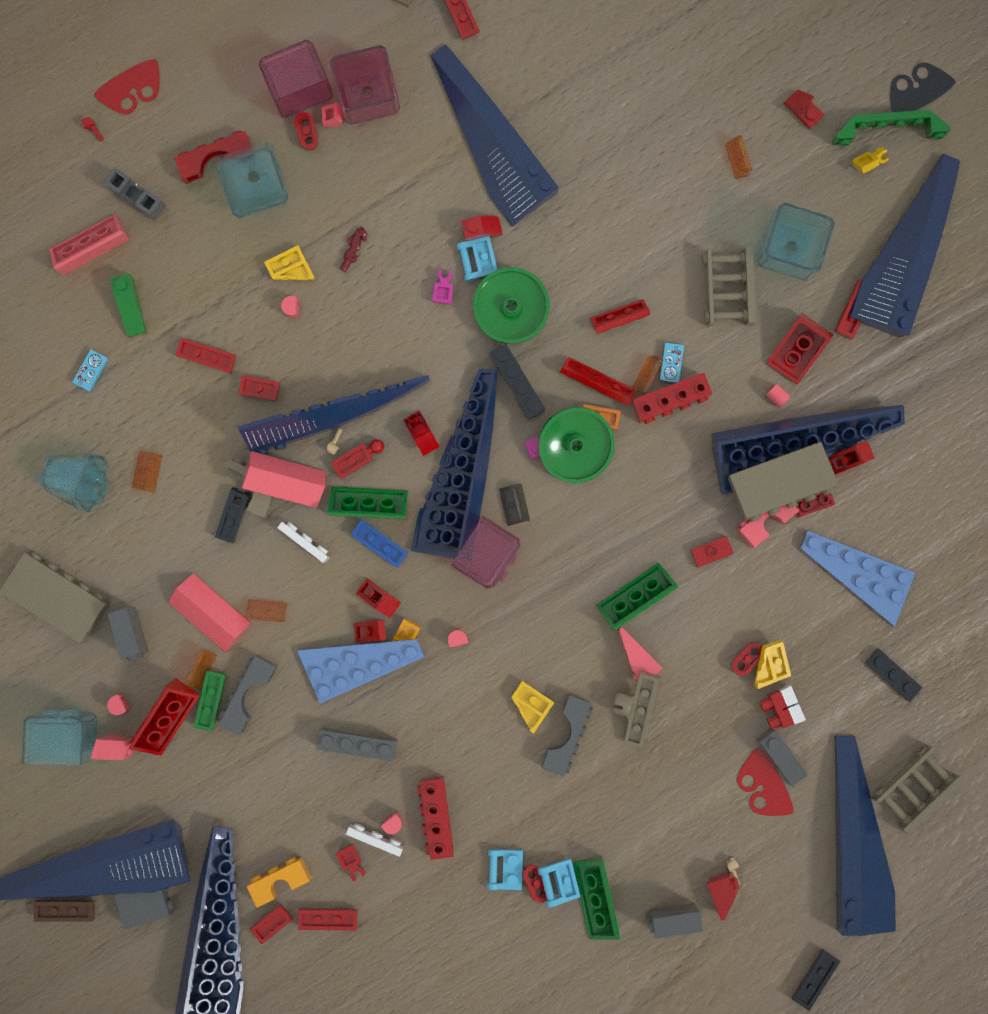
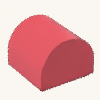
M334 103L321 107L323 126L330 128L342 126L340 104Z
M296 296L284 298L281 303L283 312L289 318L298 319V298Z
M775 384L766 393V396L779 408L790 398V395L778 384Z
M454 630L448 636L450 648L468 643L467 635L462 630Z
M122 693L111 697L107 703L108 711L113 715H120L130 711V707Z
M398 811L393 813L382 822L381 827L388 834L397 833L403 823L402 816Z

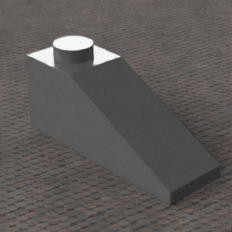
M770 728L756 739L791 786L807 775L775 730Z

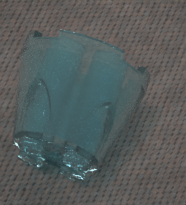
M97 454L48 456L44 471L39 476V483L43 485L47 493L78 510L91 512L95 505L99 506L107 493L109 480L106 479V469L109 465L103 456Z

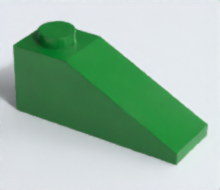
M129 273L110 277L114 298L127 337L147 333L134 277Z

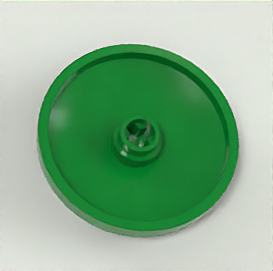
M515 267L502 268L485 277L479 284L473 301L474 316L480 329L489 338L503 344H520L534 338L546 324L550 309L548 292L540 279L527 270Z
M580 406L568 407L553 414L543 425L538 438V453L544 467L554 477L568 483L587 482L599 476L609 465L615 448L614 434L609 423L596 411Z

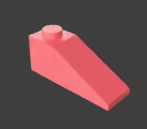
M622 627L618 628L630 669L634 672L632 677L638 682L641 671L657 675L663 668Z
M115 733L96 739L91 758L125 760L132 756L134 750L127 748L132 738Z

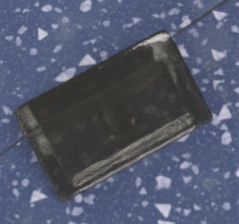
M522 484L500 488L499 492L507 526L530 521Z

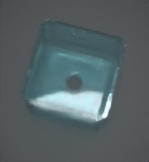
M264 142L220 157L216 169L234 216L242 218L286 204L289 198V191L273 144ZM251 171L259 174L257 181H251L248 178V174Z
M789 203L779 205L772 214L757 259L759 266L803 281L811 279L821 269L835 225L832 217ZM786 244H795L796 250L794 252H789L786 248Z
M58 708L43 710L40 713L28 716L24 720L22 764L76 766L94 760L91 758L96 742L97 717L93 712H80V709H68V711L60 712L61 709Z

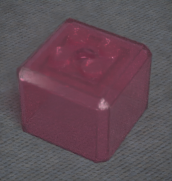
M303 40L260 59L258 65L281 118L294 115L333 97L328 78L311 41Z
M377 45L332 57L330 65L345 122L353 125L398 113L400 104L385 47ZM366 88L373 91L369 97L362 95L363 90Z
M483 516L451 566L486 589L493 588L498 580L502 582L508 572L505 569L508 564L513 565L518 558V555L515 553L520 547V541L517 537Z

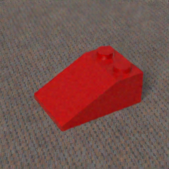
M801 313L766 363L798 385L834 334L804 313Z

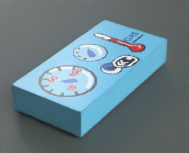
M665 343L659 381L679 382L684 345Z
M90 349L72 383L91 392L109 359Z

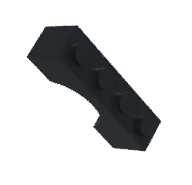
M505 343L489 353L491 360L511 389L526 419L529 421L545 411L543 404L507 344Z

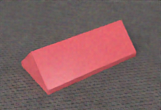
M114 214L50 248L49 252L53 267L56 271L65 275L127 242L130 238L118 216Z
M251 451L242 489L317 508L325 488L326 471Z
M194 573L175 589L168 601L172 607L225 653L251 624Z

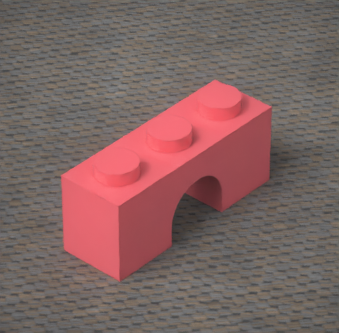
M783 507L779 509V513L771 516L775 517L780 524H783L799 512L797 507L791 509ZM768 513L761 515L762 519L750 522V520H743L739 524L740 528L737 531L751 548H755L770 536L764 528V521L769 517Z

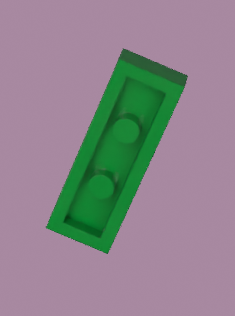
M206 671L194 728L214 731L226 674Z

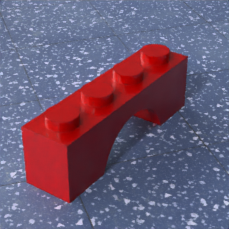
M236 131L227 138H218L213 141L214 143L199 145L196 147V150L191 152L184 151L178 154V157H175L174 160L185 184L203 178L206 164L214 157L229 156L237 161L238 164L255 158L256 155L246 131Z

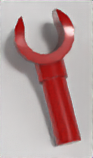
M90 117L81 120L85 130L91 128L100 142L104 140L97 130L94 120Z

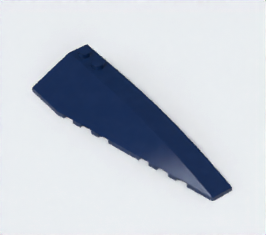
M479 369L470 389L471 395L468 401L464 403L463 414L456 422L455 426L457 428L455 433L449 439L439 463V471L433 477L432 481L434 483L430 492H427L424 507L420 508L411 548L412 552L470 562L472 560L490 457L497 385L496 369Z
M835 736L837 931L842 936H864L896 931L895 889L855 736Z

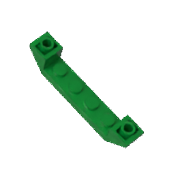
M931 110L854 115L832 140V144H839V146L850 145L856 138L855 128L856 130H865L868 127L882 129L891 125L899 128L906 124H913V126L925 124L926 138L933 137V140L945 138L951 131V127Z

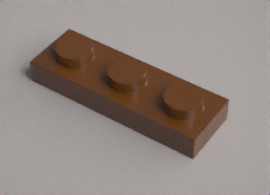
M36 900L34 902V922L94 921L95 900Z

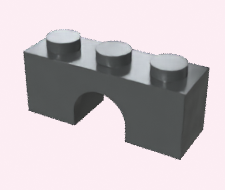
M115 167L103 182L109 189L154 221H156L166 207L162 200L148 190L141 188Z

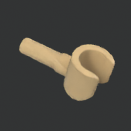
M340 428L337 429L334 438L327 445V451L332 456H335L340 449L336 445L342 432Z
M732 857L726 861V866L732 872L733 877L738 879L735 869L740 866Z

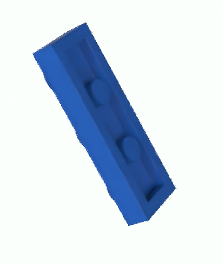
M362 519L350 534L396 568L400 566L409 553Z

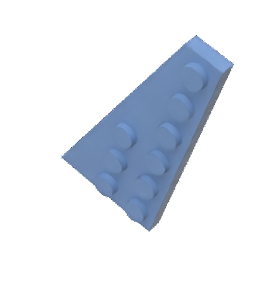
M806 531L799 549L895 627L915 573L813 532Z
M418 639L297 650L320 703L425 657Z

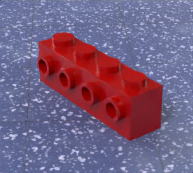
M701 373L633 399L631 404L638 422L648 424L655 421V417L662 415L664 418L673 414L672 410L680 408V411L690 408V404L697 401L700 404L708 401L712 391L705 373Z
M444 776L421 779L420 785H417L418 797L422 796L423 804H420L421 816H425V823L422 824L423 835H427L428 843H425L426 855H430V860L454 857Z

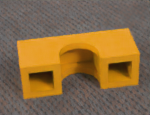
M292 857L285 861L286 865L280 868L276 865L267 870L268 874L264 876L258 874L250 879L251 882L247 885V889L256 907L275 899L277 893L274 889V882L276 880H285L290 885L291 890L311 880L312 877L302 857L298 859Z

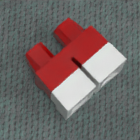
M785 685L781 689L767 694V698L759 702L763 712L773 709L775 713L774 716L767 718L771 729L778 727L787 728L806 720L790 685Z

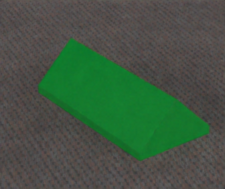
M332 487L327 515L406 520L408 490Z
M657 563L598 603L596 607L610 628L615 631L677 589L678 585L661 564Z
M602 856L573 862L589 939H621Z

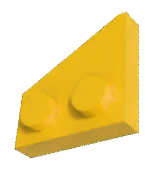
M298 245L264 262L273 280L315 279Z
M780 639L762 646L754 683L758 689L791 676L784 643Z
M521 681L511 697L530 731L534 734L554 702L524 681Z

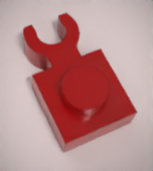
M354 844L335 853L343 870L350 869L352 881H356V876L354 875L356 871H359L362 877L365 876L364 868L358 866L362 859Z

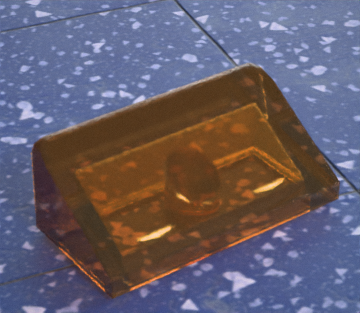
M738 135L725 144L735 179L747 177L752 172L743 137Z
M649 355L632 388L643 395L646 394L663 362V358Z
M139 451L132 483L133 489L155 492L162 455Z
M249 599L245 619L285 622L287 603Z
M206 649L200 650L184 684L191 688L202 689L206 671L211 670L217 655Z

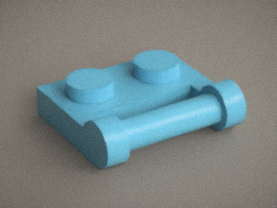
M490 236L456 244L457 250L460 251L465 271V282L487 277L492 272L498 270ZM468 248H473L477 272H472Z
M488 849L490 868L487 889L522 890L523 849ZM498 856H503V882H497Z
M567 858L537 868L539 875L542 877L547 897V907H554L580 897L571 859ZM550 872H553L559 895L556 898L554 897L549 877Z

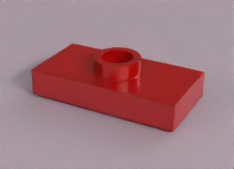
M727 536L690 550L697 568L734 554Z
M280 904L253 925L250 930L262 945L292 921L293 918L285 907Z

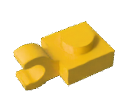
M880 147L873 153L867 151L852 160L853 166L862 174L869 172L879 166V163H885L889 160L888 157L883 155L887 150L884 147Z

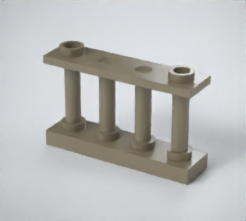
M745 247L740 255H712L711 248H707L705 254H702V265H705L707 297V310L704 311V321L708 322V327H712L714 320L742 319L745 321V326H753L756 323L753 247ZM740 262V264H743V271L738 274H712V263ZM741 281V283H744V290L742 292L713 293V282ZM742 300V302H745V309L742 311L714 312L713 301Z
M928 745L919 748L916 752L917 755L884 786L878 787L874 791L875 795L872 797L878 803L883 800L901 819V824L898 827L908 835L965 782L959 775H949L931 756L935 749ZM923 761H926L943 779V784L939 788H934L917 769ZM910 774L929 792V797L925 801H920L902 782ZM896 787L915 806V811L907 815L889 796Z

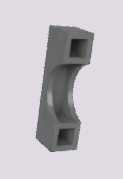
M259 655L249 659L246 668H248L246 674L240 676L236 684L239 686L236 693H231L227 701L230 703L227 710L223 709L218 718L221 720L219 726L238 736L244 732L251 718L244 703L247 691L255 684H268L278 665Z
M568 694L562 713L570 722L569 737L562 745L547 749L541 765L542 769L563 777L565 772L569 773L572 762H570L572 754L576 755L579 747L577 740L579 736H583L586 726L583 724L586 718H590L593 710L590 707L591 703L589 701Z
M321 728L318 734L316 749L394 761L398 739L360 736L340 730Z

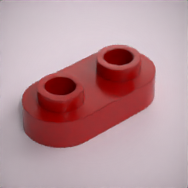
M300 112L295 117L299 143L303 149L311 151L319 143L314 119L310 113ZM308 121V124L303 126L302 122ZM308 139L313 140L311 144H307L306 141Z
M756 642L747 644L732 660V671L740 676L747 675L759 663L762 645ZM753 648L757 650L756 655L751 654ZM739 662H742L744 664V667L742 669H738L737 667Z
M527 865L522 871V879L533 901L544 903L547 897L542 877L538 873L537 868L539 867ZM530 871L533 872L532 878H529L528 876ZM538 889L541 890V894L539 896H537L536 891Z

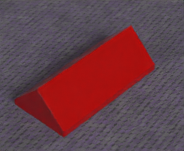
M177 678L171 681L160 694L127 748L161 756L200 697L199 693Z

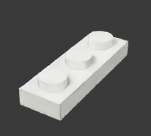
M288 521L287 524L281 522L277 527L321 562L326 563L330 558L325 548L321 545L316 547L311 543L313 539L305 533L300 535L296 531L298 528Z
M358 823L350 824L346 832L348 836L399 857L404 847L399 840L394 838L388 840L383 837L382 833L372 831L371 833Z

